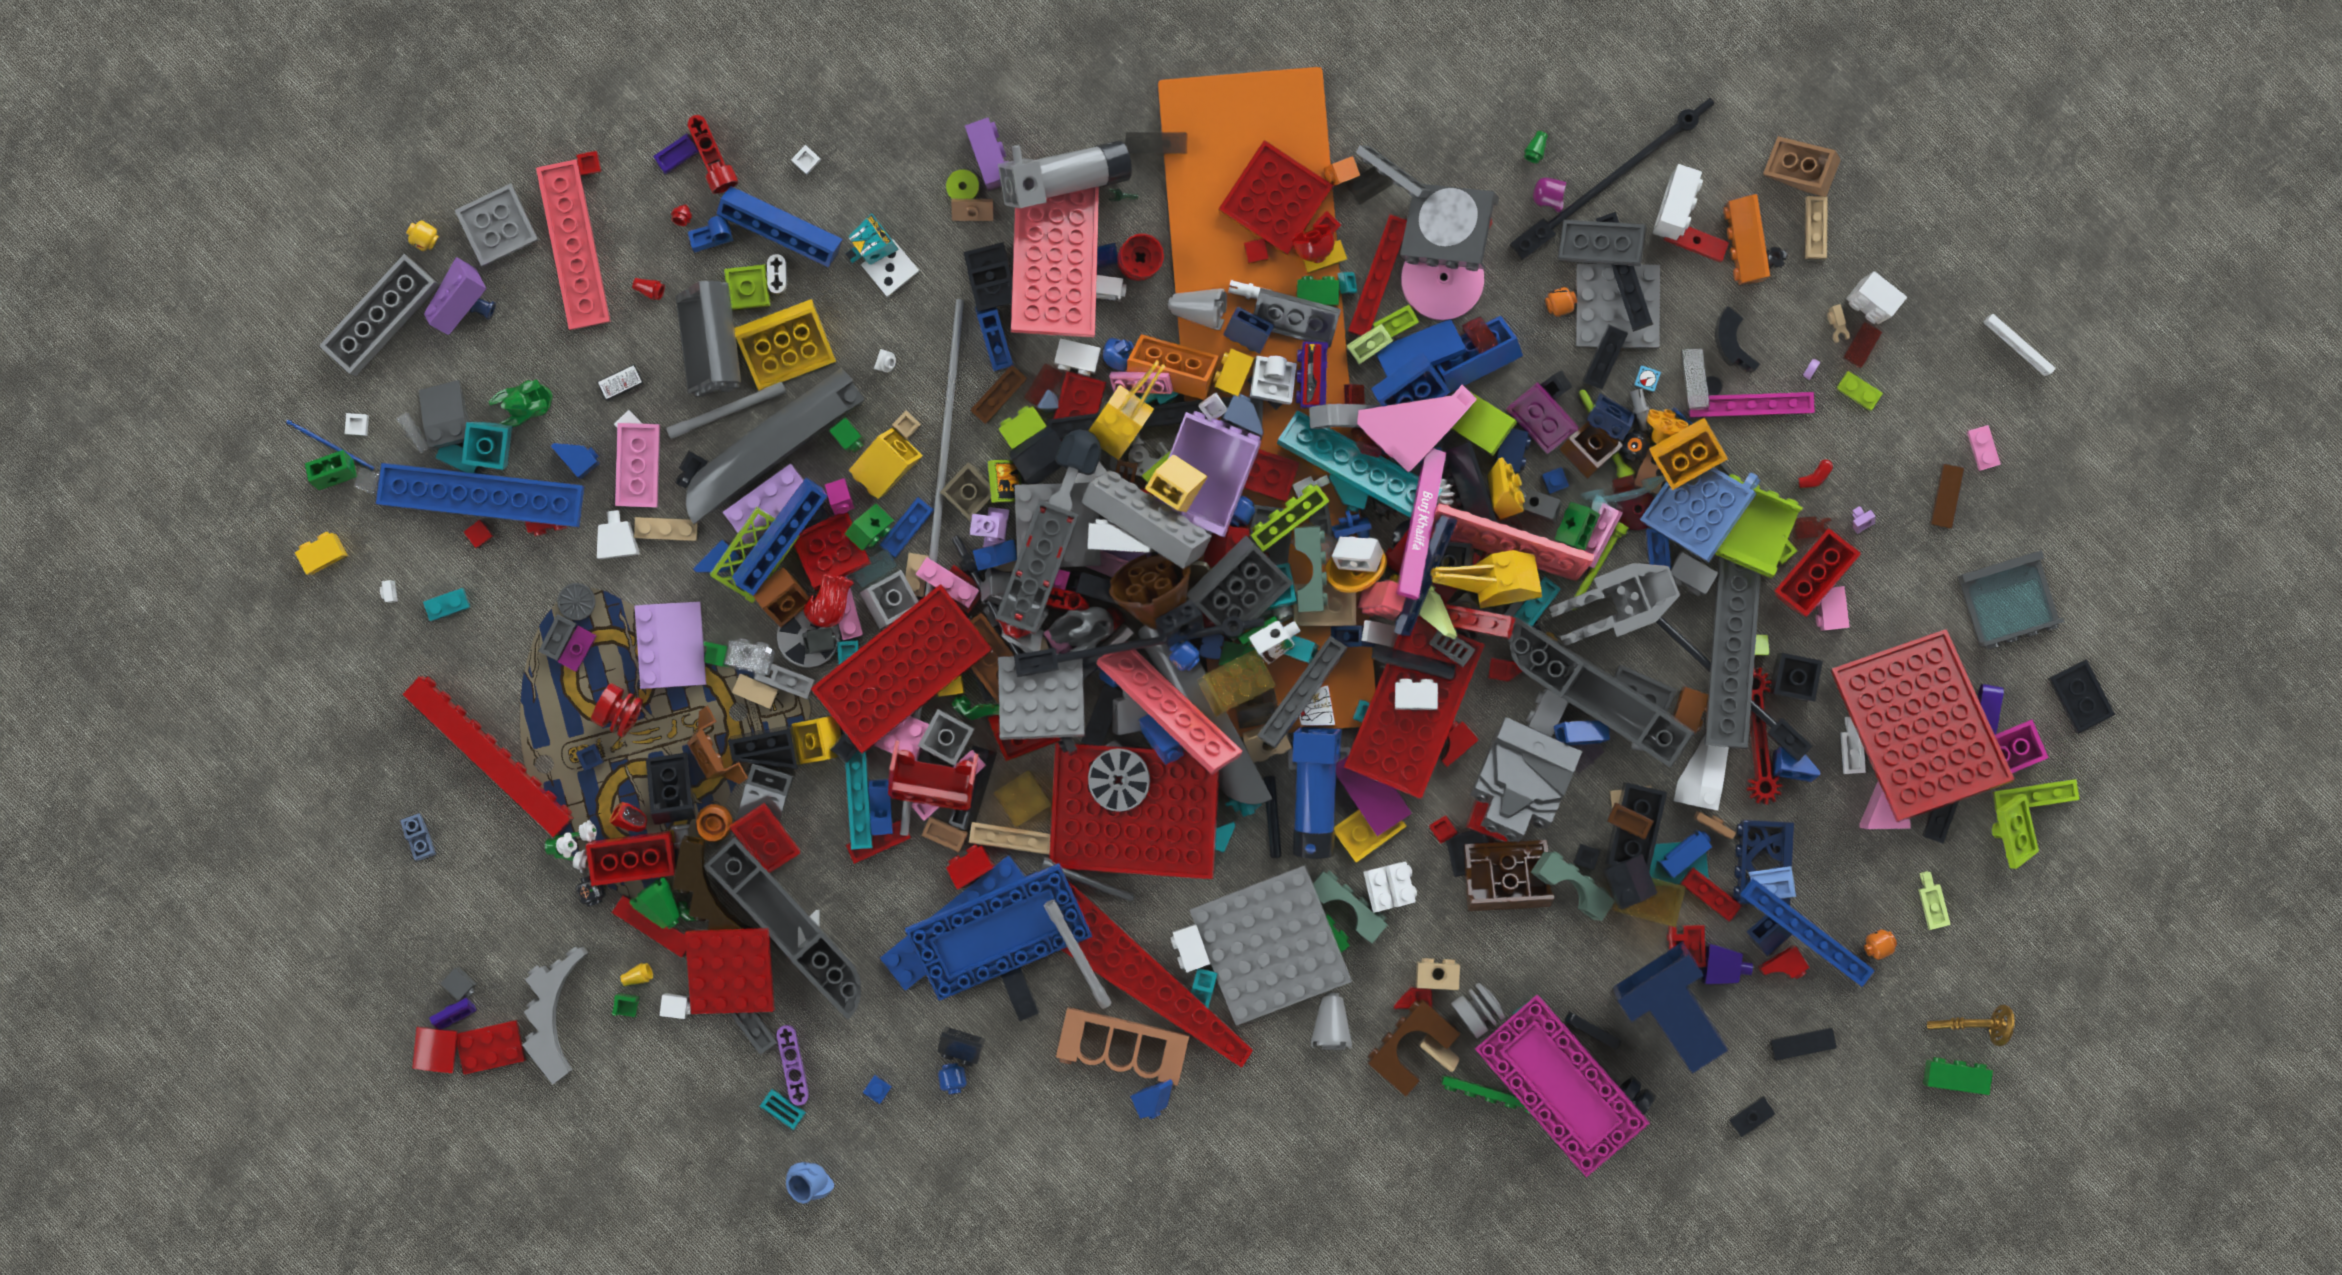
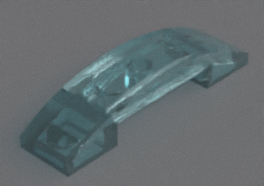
M1661 475L1641 480V489L1605 496L1602 488L1581 493L1580 496L1582 499L1597 503L1623 502L1651 491L1665 477Z

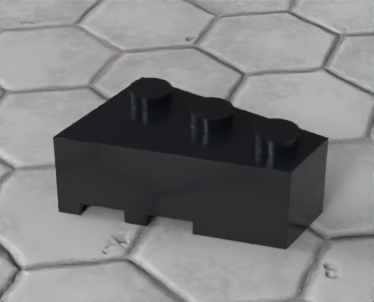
M792 725L734 735L728 739L732 761L768 764L777 767H790L792 769H798L800 766Z

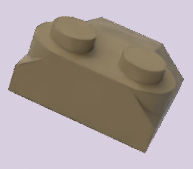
M970 462L940 491L942 495L965 515L968 521L972 519V514H977L991 500L989 479Z

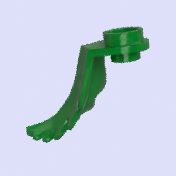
M957 695L952 702L954 709L970 720L991 714L1000 715L999 704H978L971 708L969 699L966 696Z

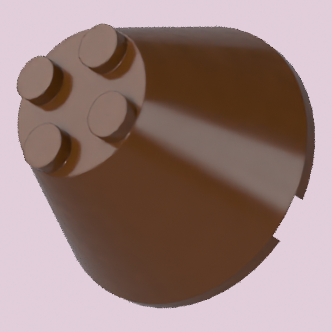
M1160 553L1147 557L1146 554L1141 555L1123 565L1114 574L1110 581V595L1117 604L1148 628L1157 630L1156 618L1186 603L1190 565L1183 569Z

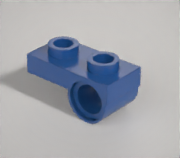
M721 216L709 219L708 226L688 232L694 253L734 241L728 220Z

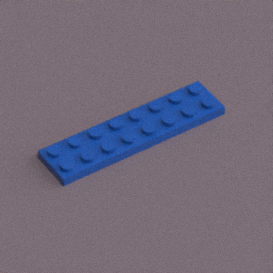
M1008 855L933 916L1023 879L1026 876ZM908 936L880 957L904 990L910 988L926 975Z

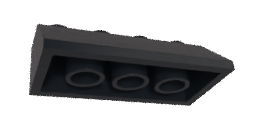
M1471 442L1445 451L1444 467L1445 469L1449 468L1451 474L1448 480L1450 485H1452L1451 488L1456 490L1457 496H1454L1457 507L1472 515L1496 522Z

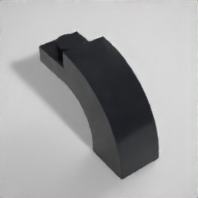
M1727 306L1721 312L1716 323L1715 340L1717 349L1729 366L1737 361L1739 368L1745 372L1749 371L1752 373L1760 364L1744 352L1737 341V329L1744 318Z

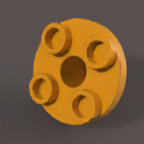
M1650 409L1646 417L1648 424L1654 428L1650 438L1656 444L1688 427L1686 421L1676 417V413L1669 409H1665L1664 412Z

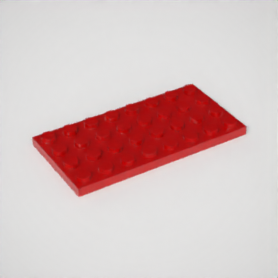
M940 584L811 687V690L857 749L863 754L993 649Z
M1418 617L1411 635H1398L1393 648L1456 665L1453 679L1448 680L1386 664L1344 768L1422 799L1485 644L1456 633L1459 639L1476 649L1465 666L1461 667L1429 645L1438 629L1428 621ZM1443 634L1436 644L1440 646L1446 636ZM1449 639L1447 644L1444 646V649L1447 650L1449 646L1452 644L1453 640ZM1456 644L1450 653L1454 655L1460 645ZM1463 648L1458 658L1461 659L1467 650ZM1400 679H1412V683H1421V679H1433V683H1438L1437 710L1395 709V683H1400Z

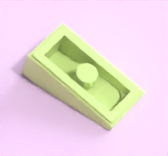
M1380 324L1346 346L1360 365L1393 342V339L1384 326Z

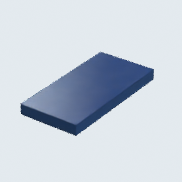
M1449 319L1394 341L1375 354L1386 377H1388L1422 352L1432 366L1467 353L1452 320Z

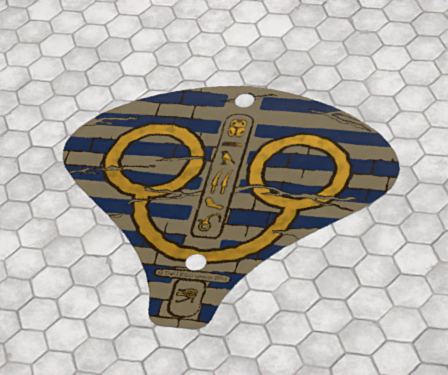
M591 588L595 596L593 612L585 619L571 620L577 623L572 635L577 626H581L597 635L579 670L575 672L558 661L538 652L556 615L565 617L560 612L556 602L540 623L526 661L520 702V735L527 774L530 777L535 776L542 783L541 787L546 792L547 790L551 791L557 797L556 801L561 806L564 804L572 811L571 815L574 819L559 835L578 832L579 826L590 820L596 828L595 840L672 831L673 842L675 843L674 830L671 829V826L679 824H690V828H688L689 836L702 838L696 828V819L654 824L650 811L646 759L680 753L688 754L697 818L700 810L707 805L717 804L724 807L733 788L737 784L722 776L715 779H707L690 750L687 742L697 732L700 710L708 705L717 721L704 730V733L711 738L713 742L712 747L715 753L721 756L724 769L739 762L732 761L728 743L730 736L788 726L793 723L806 721L810 716L811 707L809 699L776 688L779 691L771 709L732 693L739 674L754 679L755 674L759 672L757 669L745 668L729 663V667L705 663L706 685L640 689L635 606L607 591ZM767 671L766 677L771 678L773 671ZM610 683L624 689L623 700L630 693L634 694L633 701L637 697L643 699L640 715L635 725L623 738L617 735L618 729L614 733L610 732L611 721L605 727L591 722L594 708ZM735 703H742L747 708V716L742 721H735L729 715L730 707ZM596 744L605 763L584 771L576 752ZM542 755L550 756L554 762L553 769L548 773H541L536 768V760ZM739 762L744 772L751 764L747 762ZM621 802H625L641 810L647 818L646 828L641 832H634L612 825L609 819L615 807ZM626 817V818L624 819V820H626V821L632 823V822H631V819H630L629 817ZM580 836L572 838L577 843V849L572 851L573 856L577 852L586 850L585 845L588 841H583ZM675 849V872H676V867H677V862H678V852H677V849ZM675 875L665 876L674 893L677 890L673 888ZM661 877L605 885L619 893L636 899L638 897L637 894L657 879L661 882Z

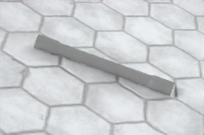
M781 381L764 388L762 391L687 421L679 422L666 429L669 437L673 439L688 433L692 429L787 392Z
M1055 900L1046 902L1044 904L1045 910L1052 922L1055 923L1088 982L1100 1008L1104 1009L1110 1006L1112 1002L1089 965L1065 922Z

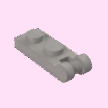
M761 659L759 672L754 676L755 680L805 699L809 698L811 687L815 683L814 679ZM768 669L773 670L771 678L766 677Z

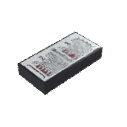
M635 364L597 381L606 401L644 384Z

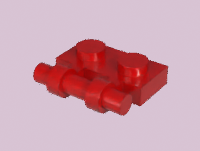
M1682 925L1683 934H1677V926H1668V934L1666 936L1667 941H1669V950L1677 945V941H1683L1698 966L1706 967L1705 926Z

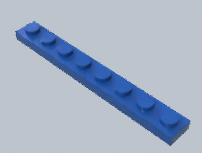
M1752 878L1740 894L1861 987H1863L1875 971L1754 878Z

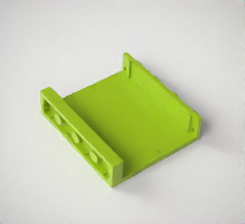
M1729 474V477L1735 479L1741 484L1744 483L1740 481V477L1733 474ZM1758 485L1753 489L1756 493L1755 497L1714 555L1772 578L1776 574L1778 569L1776 566L1798 513L1803 507L1799 506V503L1793 499L1787 498L1785 500L1780 498L1779 494L1774 491H1763Z

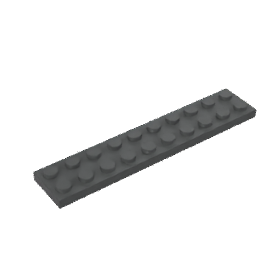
M1719 557L1704 745L1747 749L1761 574Z

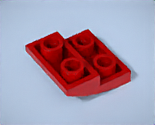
M416 1027L412 1069L454 1073L458 1031Z

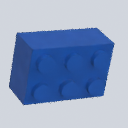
M1423 352L1371 388L1382 407L1440 398L1450 393L1445 382Z

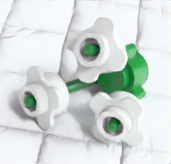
M588 820L587 823L584 822L579 826L578 832L565 833L555 838H548L545 842V852L548 855H554L555 858L573 861V867L584 873L589 867L586 850L571 856L572 851L577 849V843L572 838L580 836L583 841L591 842V840H595L597 832L594 824Z

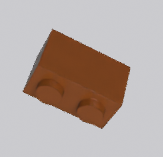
M1682 687L1672 716L1695 731L1696 734V731L1699 732L1703 725V720L1701 719L1703 711L1707 712L1708 694L1688 687Z

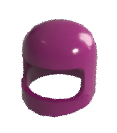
M1547 177L1539 179L1533 191L1534 202L1538 206H1550L1555 211L1562 212L1566 182Z

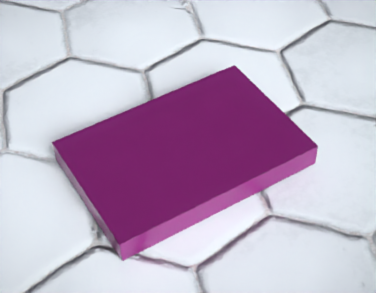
M1538 382L1506 408L1512 417L1526 432H1529L1528 434L1547 454L1579 429L1576 423Z

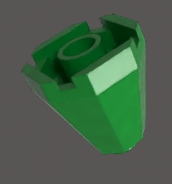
M661 877V882L657 879L637 894V900L633 897L629 902L635 910L662 929L665 927L670 929L679 922L677 918L680 917L669 881L666 877Z

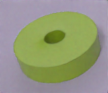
M960 169L950 174L946 182V190L951 199H975L979 193V182L971 171ZM961 183H965L967 187L966 189L961 190L959 189V185Z

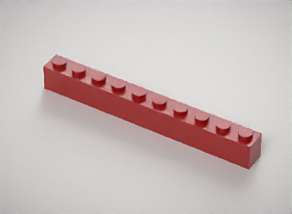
M419 676L402 695L552 837H557L574 819L571 815L572 811L564 804L561 806L556 801L557 797L551 791L547 790L546 792L541 787L542 783L535 776L530 777L526 773L527 769L523 764L514 762L510 758L512 754L504 747L501 749L495 744L497 740L491 734H485L481 730L482 726L476 720H470L466 716L467 712L460 705L455 706L450 701L452 698L448 693L443 690L439 691L435 687L437 683L429 676Z

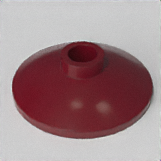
M1641 489L1625 492L1619 498L1616 509L1623 513L1619 519L1620 523L1631 530H1643L1649 527L1642 523L1640 519L1654 500V497ZM1636 505L1641 507L1640 513L1635 512L1634 508Z

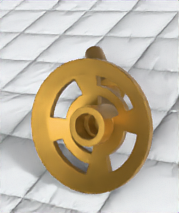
M2007 1005L1998 1006L1990 1019H1964V1017L1959 1019V1017H1956V1020L1951 1018V1020L1927 1021L1928 1030L1952 1028V1030L1956 1028L1960 1030L1961 1028L1965 1030V1027L1989 1028V1036L1992 1043L2000 1047L2009 1042L2015 1025L2013 1011ZM2005 1016L2007 1017V1027H2006V1021L2004 1020V1017H2005Z

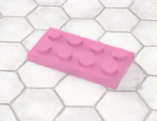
M618 423L615 506L658 507L660 424Z

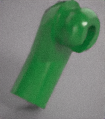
M680 901L677 903L681 918L688 922L698 921L694 917L689 916L690 909L687 902Z

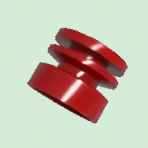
M1145 233L1135 234L1128 238L1119 249L1117 256L1118 267L1121 273L1128 279L1145 281L1152 277L1162 266L1164 252L1160 242L1153 236ZM1142 255L1144 257L1142 262L1135 261L1137 256Z
M610 683L594 708L591 722L605 727L611 721L610 732L614 733L618 729L617 735L623 738L635 725L640 715L643 699L637 697L633 701L634 694L630 693L623 700L624 689Z

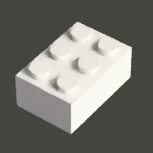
M1680 164L1677 165L1669 178L1652 234L1677 240L1680 235H1684L1691 221L1690 213L1694 210L1697 202L1695 198L1697 191H1700L1703 180L1700 179L1701 171Z
M1874 271L1861 279L1846 299L1854 310H1861L1866 314L1865 318L1873 324H1880L1894 315L1907 296Z

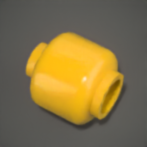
M423 220L417 222V224L412 223L406 232L409 235L408 243L421 251L431 250L439 238L437 229Z

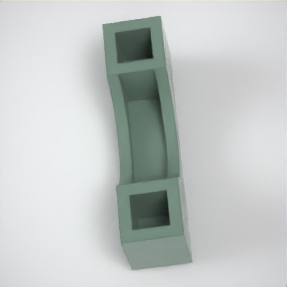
M1320 526L1295 527V549L1306 554L1313 565L1312 579L1307 585L1297 591L1298 612L1324 611V606H1328V593H1324L1323 585H1327V572H1323L1322 564H1326V552L1322 551L1321 543H1325V531H1321Z
M1555 851L1544 852L1531 873L1548 885H1555L1562 880L1571 882L1579 895L1578 909L1592 920L1602 921L1615 902L1610 897V892L1594 885L1595 881L1592 878L1581 875L1578 872L1579 869L1571 863L1567 864L1564 862L1563 856Z
M1322 870L1313 881L1319 900L1323 904L1331 900H1343L1351 904L1357 916L1355 930L1370 943H1373L1388 925L1384 922L1386 917L1380 912H1372L1368 908L1370 904L1362 897L1359 900L1352 895L1355 891L1344 884L1342 887L1337 883L1338 877L1331 871L1325 873Z

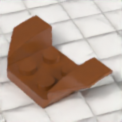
M707 705L699 711L697 732L692 735L687 744L707 779H715L722 776L741 784L748 779L741 764L738 762L724 769L721 756L715 753L711 738L704 733V730L717 722Z

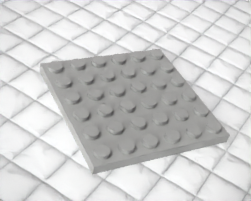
M1306 865L1189 910L1194 923L1197 925L1215 973H1218L1216 978L1236 1026L1352 982Z

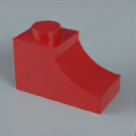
M1457 721L1453 722L1447 736L1449 741L1448 750L1440 761L1445 767H1448L1479 740L1463 721L1459 723Z
M1794 945L1758 966L1761 974L1765 976L1773 972H1784L1789 978L1795 977V979L1806 974L1805 970L1810 968L1797 946Z

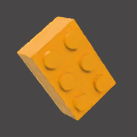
M1705 417L1649 448L1652 457L1672 490L1728 460Z

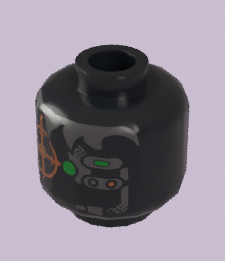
M590 876L581 878V883L576 885L580 903L586 904L589 907L603 902L602 899L606 895L603 885L591 886Z

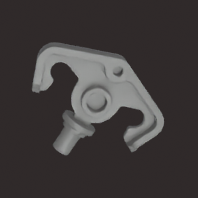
M1138 432L1129 445L1133 446V448L1129 452L1128 462L1138 463L1136 476L1141 477L1165 456L1168 451L1163 443L1160 442L1157 444V451L1161 453V458H1150L1148 450L1141 446L1144 444V441L1140 439ZM1111 455L1110 468L1115 471L1117 459ZM1124 466L1120 467L1121 473H1124ZM1133 468L1128 469V474L1132 475Z

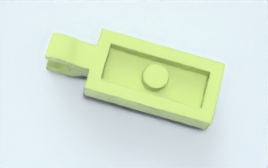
M1921 872L1920 878L1924 888L1918 890L1928 929L1932 930L1951 925L1940 884L1934 885L1931 872Z

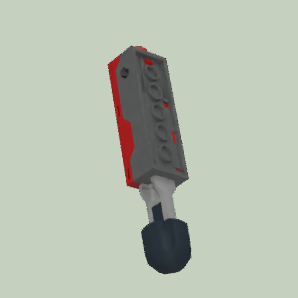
M1071 431L1064 437L1059 446L1055 460L1059 465L1068 469L1061 489L1050 497L1049 503L1039 500L995 618L1008 636L1019 639L1028 634L1035 635L1079 516V514L1071 512L1073 503L1070 493L1078 473L1085 475L1094 474L1100 459V442L1089 431Z

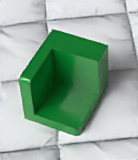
M704 641L703 645L707 646L704 662L729 667L733 647Z
M623 993L616 994L612 1016L637 1017L640 996Z

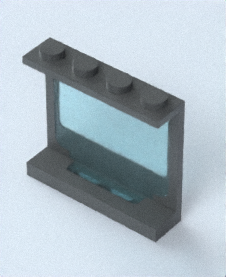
M2042 550L1958 575L1980 647L1987 646V649L2000 646L1999 642L2006 640L2007 643L2019 640L2020 635L2034 636L2039 634L2038 630L2040 629L2053 630L2059 628V623L2064 622L2063 618H2058L2040 559H2044Z

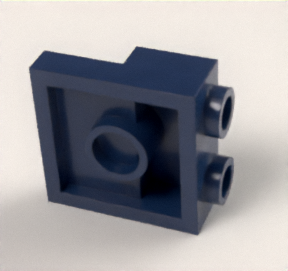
M1600 393L1588 414L1587 420L1593 427L1602 428L1612 438H1619L1623 441L1632 426L1636 414H1633L1632 411Z

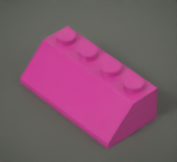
M2032 719L1995 734L2012 773L2048 758Z

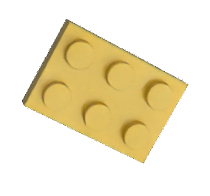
M1358 809L1337 824L1334 830L1335 835L1357 863L1404 829L1406 825L1401 820L1379 836H1376Z

